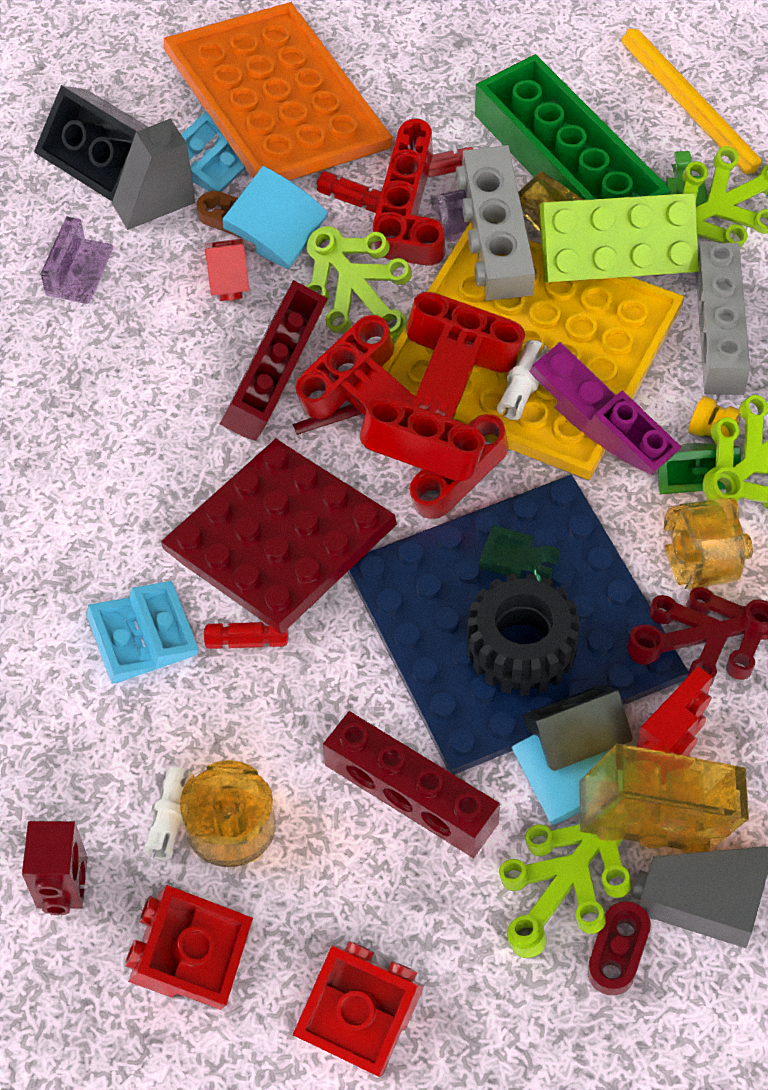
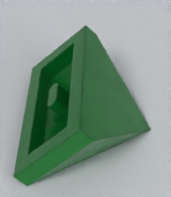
M687 443L680 445L682 446L681 449L658 469L660 495L703 491L704 476L709 470L715 468L717 444ZM734 446L733 467L741 461V447ZM717 481L720 490L726 489L722 482Z

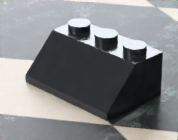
M61 85L34 153L110 201H113L135 133L148 126L87 89Z

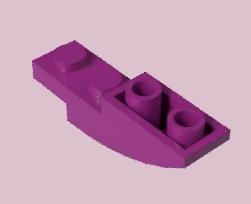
M561 342L532 365L529 372L558 400L554 408L587 437L624 462L653 475L681 449L682 446L623 390L615 395Z

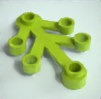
M724 146L719 149L713 158L715 170L707 202L696 207L697 236L718 243H739V247H742L747 241L748 234L741 225L753 228L759 233H768V226L763 225L760 218L768 220V209H762L756 213L736 206L760 193L768 195V164L763 167L756 178L726 192L730 171L738 163L739 155L734 148ZM721 156H727L731 163H725ZM699 161L689 163L682 175L684 181L682 194L695 193V202L698 187L703 184L708 176V169L703 163ZM690 171L698 172L700 178H694L690 174ZM715 216L737 224H732L727 229L705 222V220ZM729 234H736L740 238V241H733L730 238Z
M331 226L316 229L307 241V251L315 261L312 282L306 287L313 291L322 290L321 295L328 298V302L330 294L326 286L332 264L338 271L339 277L334 309L328 312L325 319L329 329L334 333H345L351 328L352 321L349 313L354 291L373 315L382 317L387 323L392 319H397L396 325L393 328H389L393 343H396L406 327L408 319L401 311L396 309L390 310L366 280L392 281L396 285H404L412 276L410 266L401 258L393 259L388 264L351 263L344 255L369 254L375 259L384 257L388 253L390 245L385 236L380 232H372L366 238H345L339 230ZM330 239L327 247L319 248L324 241ZM382 241L380 248L376 250L371 249L374 242ZM397 268H405L404 273L402 275L393 276V273ZM337 317H344L341 325L333 326V321Z
M752 395L742 401L739 406L740 415L746 421L743 460L734 467V440L739 436L737 422L732 418L725 417L714 423L711 427V437L717 443L715 468L705 474L702 486L706 498L718 507L732 506L741 498L762 502L763 506L768 509V487L744 481L753 473L768 475V440L762 444L763 419L768 412V405L763 397ZM750 403L757 407V415L751 412L749 408ZM721 425L727 427L730 433L729 437H725L722 434ZM717 481L725 485V494L718 488Z
M609 807L596 808L584 816L581 824L550 830L549 827L542 824L534 825L527 830L525 840L528 850L535 856H545L553 848L579 844V846L571 855L525 865L518 859H509L502 863L499 868L500 879L503 886L510 891H519L527 884L554 879L529 914L521 915L510 923L507 929V938L511 949L516 955L522 958H533L545 949L547 937L544 926L573 886L578 902L575 915L579 928L588 934H594L603 929L606 923L603 907L596 901L588 866L600 851L605 867L601 879L606 894L614 898H620L630 891V875L628 870L622 866L618 847L627 833L626 821L619 811ZM601 823L611 824L607 829L599 830L596 828V826ZM537 836L547 838L542 844H534L532 842ZM516 870L521 872L520 876L515 879L506 877L510 871ZM615 877L624 879L619 885L609 884V881ZM588 913H596L598 915L594 921L588 922L583 920V917ZM522 928L533 929L531 934L527 936L518 935Z

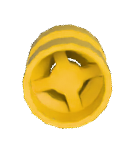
M702 396L693 413L688 433L699 438L702 436L712 438L711 427L722 418H732L739 425L741 419L739 409L732 406L727 408L718 406L716 400ZM721 425L722 434L725 437H729V430Z

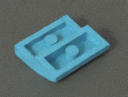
M205 111L181 135L187 143L190 160L196 154L201 153L204 146L218 134L219 137L215 141V146L211 150L207 149L203 153V157L198 162L195 160L190 168L193 183L207 191L222 192L246 168L207 111Z
M262 166L224 216L223 228L256 244V254L289 270L307 246L309 236L316 229L320 228L328 217V211L301 188L276 172Z
M172 581L133 587L129 598L88 605L86 615L111 684L136 677L198 654V646ZM134 621H136V623H137V625H138V628H139V630H137V628H136V625H135V622H134Z
M532 735L511 747L552 825L566 821L592 805L598 808L610 803L638 787L617 747L556 771L548 767L538 736Z

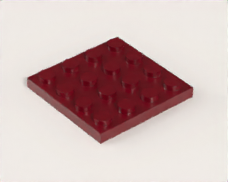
M275 438L161 541V545L167 553L186 568L260 620L272 626L280 634H283L397 525L394 513Z

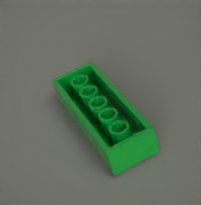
M536 54L476 84L475 116L503 146L509 145L510 153L557 202L671 195L672 190Z

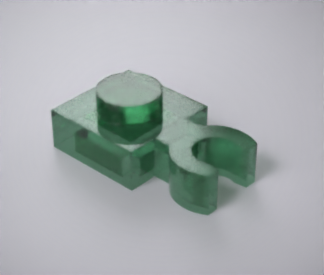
M493 525L480 556L479 568L505 576L517 574L518 579L521 578L523 570L530 571L531 574H535V578L541 582L544 577L552 580L553 569L545 567L541 563L549 561L558 564L560 551L553 546L534 548L532 547L534 536Z

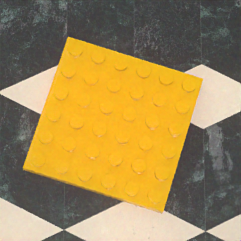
M470 221L427 292L449 297L519 323L525 331V339L515 367L527 341L536 340L542 343L538 353H541L544 346H547L550 351L561 342L615 395L623 390L633 400L683 307L684 296L633 277L544 283L542 244L528 240L535 270L533 295L486 301L484 286L478 287L476 284L475 263H479L478 254H471L469 248L468 231L473 230ZM405 327L394 345L393 355L382 368L415 396L434 350L411 341L407 337ZM474 365L453 420L468 425L479 415H495L504 423L508 449L589 481L591 480L606 450L587 437L554 408L558 400L539 383L537 390L530 394L521 418L518 420L507 419L504 415L508 407L505 408L503 414H499L497 405L507 388V375L509 372L499 373ZM495 435L484 436L485 440L494 442L498 438Z

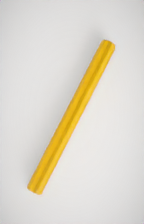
M628 29L622 37V44L719 148L729 146L737 151L739 161L736 166L744 174L757 172L758 168L762 165L761 158L639 29Z

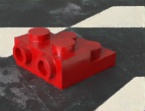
M699 666L641 726L634 766L637 767L636 771L640 778L650 786L657 787L660 785L662 787L671 776L678 780L688 770L693 761V758L690 757V752L698 741L695 735L706 722V717L703 716V713L712 699L708 695L712 676Z
M166 885L156 898L149 896L143 907L139 923L145 924L147 927L142 941L135 939L127 954L125 967L132 969L128 982L171 998L179 994L222 1010L227 1005L253 917Z
M348 941L346 948L332 945L293 1032V1036L381 1077L384 1074L401 1032L407 1028L424 985L414 981L418 972L407 966L391 961L389 967L386 968L371 961L375 952L352 941Z

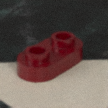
M628 901L618 902L605 913V926L598 933L589 959V981L597 991L606 995L622 994L632 986L651 928L647 912L638 904ZM627 923L633 927L634 933L630 936L621 935L617 927L620 924ZM613 965L619 969L620 975L617 978H608L604 975L603 968Z

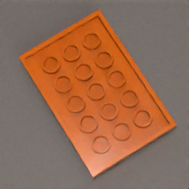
M292 2L164 38L163 49L252 178L255 177L262 166H265L287 180H292L392 147V135Z

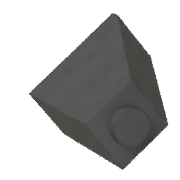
M171 118L135 133L112 201L114 209L127 230L196 203L187 143Z
M768 847L653 856L649 872L639 871L632 897L640 899L639 906L647 912L651 919L747 948L768 875Z

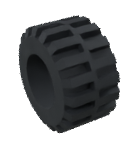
M527 573L526 579H518L517 574L507 575L506 582L502 583L499 579L490 582V591L482 588L477 594V602H472L468 618V656L470 661H474L473 669L477 675L485 674V683L491 687L497 683L500 684L501 692L511 694L512 689L520 690V695H530V689L534 688L537 689L538 693L548 691L549 682L557 686L563 681L564 673L569 674L573 667L574 658H576L580 618L579 615H576L577 606L574 600H567L568 592L562 587L554 589L553 581L544 577L542 582L535 580V574ZM514 625H529L540 630L546 637L532 644H518L506 639L500 632Z

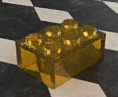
M617 743L579 781L580 832L596 834L599 839L605 841L624 839L640 842V845L646 848L670 847L682 849L685 854L708 852L749 819L746 767Z

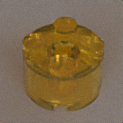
M718 498L671 506L667 510L664 519V531H671L672 544L664 545L665 553L678 585L687 584L685 589H694L732 583L741 579L745 559H750L753 555V545L749 534L742 531L739 521V507L734 498Z
M234 760L214 762L206 766L207 770L194 777L193 775L182 791L180 810L187 839L194 853L210 864L221 867L242 866L258 860L274 838L276 816L272 791L268 783L251 765Z

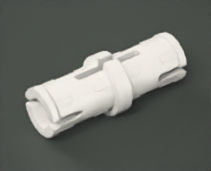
M529 340L525 343L524 350L516 367H513L507 375L508 385L501 401L497 405L499 414H503L505 408L508 407L504 415L507 419L518 420L521 418L530 394L536 391L539 386V382L529 372L532 365L549 351L548 347L544 346L541 353H538L542 346V343L539 341Z
M170 767L167 769L159 801L153 804L150 812L153 822L143 852L147 856H151L153 849H156L153 859L167 861L172 858L179 827L187 819L188 812L185 806L195 777L192 772L188 771L185 779H182L185 769L181 767Z

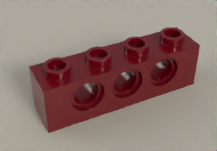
M295 280L292 281L220 425L245 438L254 441L258 439L270 419L328 298Z
M351 711L347 712L323 743L326 767L473 859L499 824L500 803Z

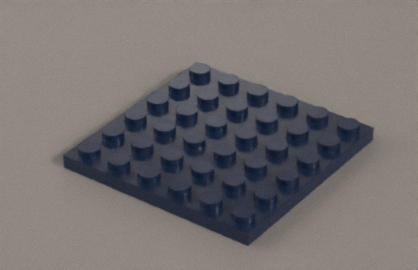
M572 474L370 551L348 571L447 771L454 775L513 751L512 746L534 735L527 730L523 718L525 713L602 684L618 690L622 704L625 705L684 681L689 672L676 650L662 652L658 660L648 665H640L630 658L627 651V643L634 627L646 624L656 627L663 634L665 631L661 624L654 622L650 618V606ZM526 573L535 574V580L542 582L545 577L553 581L554 589L559 587L565 589L568 592L567 600H574L577 606L576 615H579L580 627L576 658H574L573 667L569 674L564 673L563 681L557 686L549 682L548 691L538 693L537 689L534 688L530 689V695H520V690L512 689L511 694L501 692V685L498 683L493 687L485 683V674L478 676L473 669L474 661L469 660L467 644L469 610L472 602H477V594L482 588L490 591V582L499 579L502 583L506 582L507 575L517 574L518 579H526ZM514 625L500 632L506 639L518 644H532L546 637L540 630L529 625Z

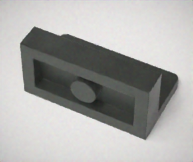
M604 684L523 714L528 732L539 737L547 765L553 771L631 742L633 739L619 691Z

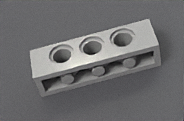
M509 145L464 150L462 166L456 167V179L458 189L465 190L466 198L462 199L464 221H471L473 229L468 231L471 254L477 253L479 263H475L476 284L478 287L484 286L486 301L531 296L534 289L535 270Z
M700 243L698 251L699 272H695L704 394L744 395L750 372V359L739 243Z

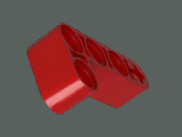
M409 119L401 124L398 130L373 222V232L382 233L389 242V251L383 258L389 260L401 258L407 263L432 266L441 262L445 257V231L443 225L438 220L417 216L433 158L432 129L422 119ZM382 241L374 242L375 250L381 247ZM425 242H433L432 244H423Z

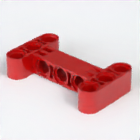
M422 292L414 298L405 332L411 341L430 348L434 352L412 405L387 396H377L371 399L367 405L359 438L361 443L373 452L451 480L466 481L472 478L476 472L485 446V438L478 429L453 420L474 365L499 373L509 372L515 367L525 339V331L519 323L437 293Z
M377 315L364 316L300 375L295 386L296 393L303 410L309 417L313 419L327 418L346 400L365 416L368 403L377 396L392 397L412 405L415 396L382 368L394 352L392 336L385 319ZM372 337H382L377 343H366ZM343 364H354L349 370L338 371V368ZM315 391H325L319 398H309ZM492 414L479 415L468 424L478 429L483 436L495 435L498 437L493 443L485 444L476 472L472 478L466 481H455L423 469L413 478L409 490L415 510L419 515L428 519H437L446 515L504 459L509 446L504 423L499 417ZM428 491H437L440 493L439 496L432 501H424L421 499L423 494H425Z

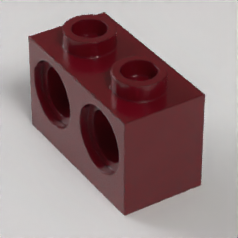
M28 821L22 876L36 908H42L43 912L50 915H66L70 912V908H83L85 889H80V885H85L88 856L75 821Z

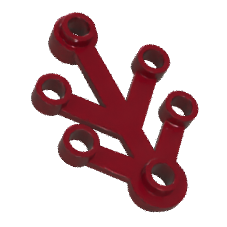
M696 587L691 590L686 606L676 603L669 596H656L652 600L649 609V616L654 622L669 624L675 620L691 628L663 634L654 626L638 625L630 633L627 651L634 662L640 665H648L658 660L662 652L706 643L699 659L692 662L687 677L699 666L712 676L711 687L717 674L715 665L727 638L744 634L739 650L733 651L729 656L726 671L734 679H748L755 666L754 654L760 640L768 639V601L756 599L750 601L746 606H741L714 595L709 589L704 587ZM714 611L730 619L720 621L708 616V614Z

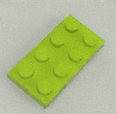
M695 193L540 203L544 283L699 272Z

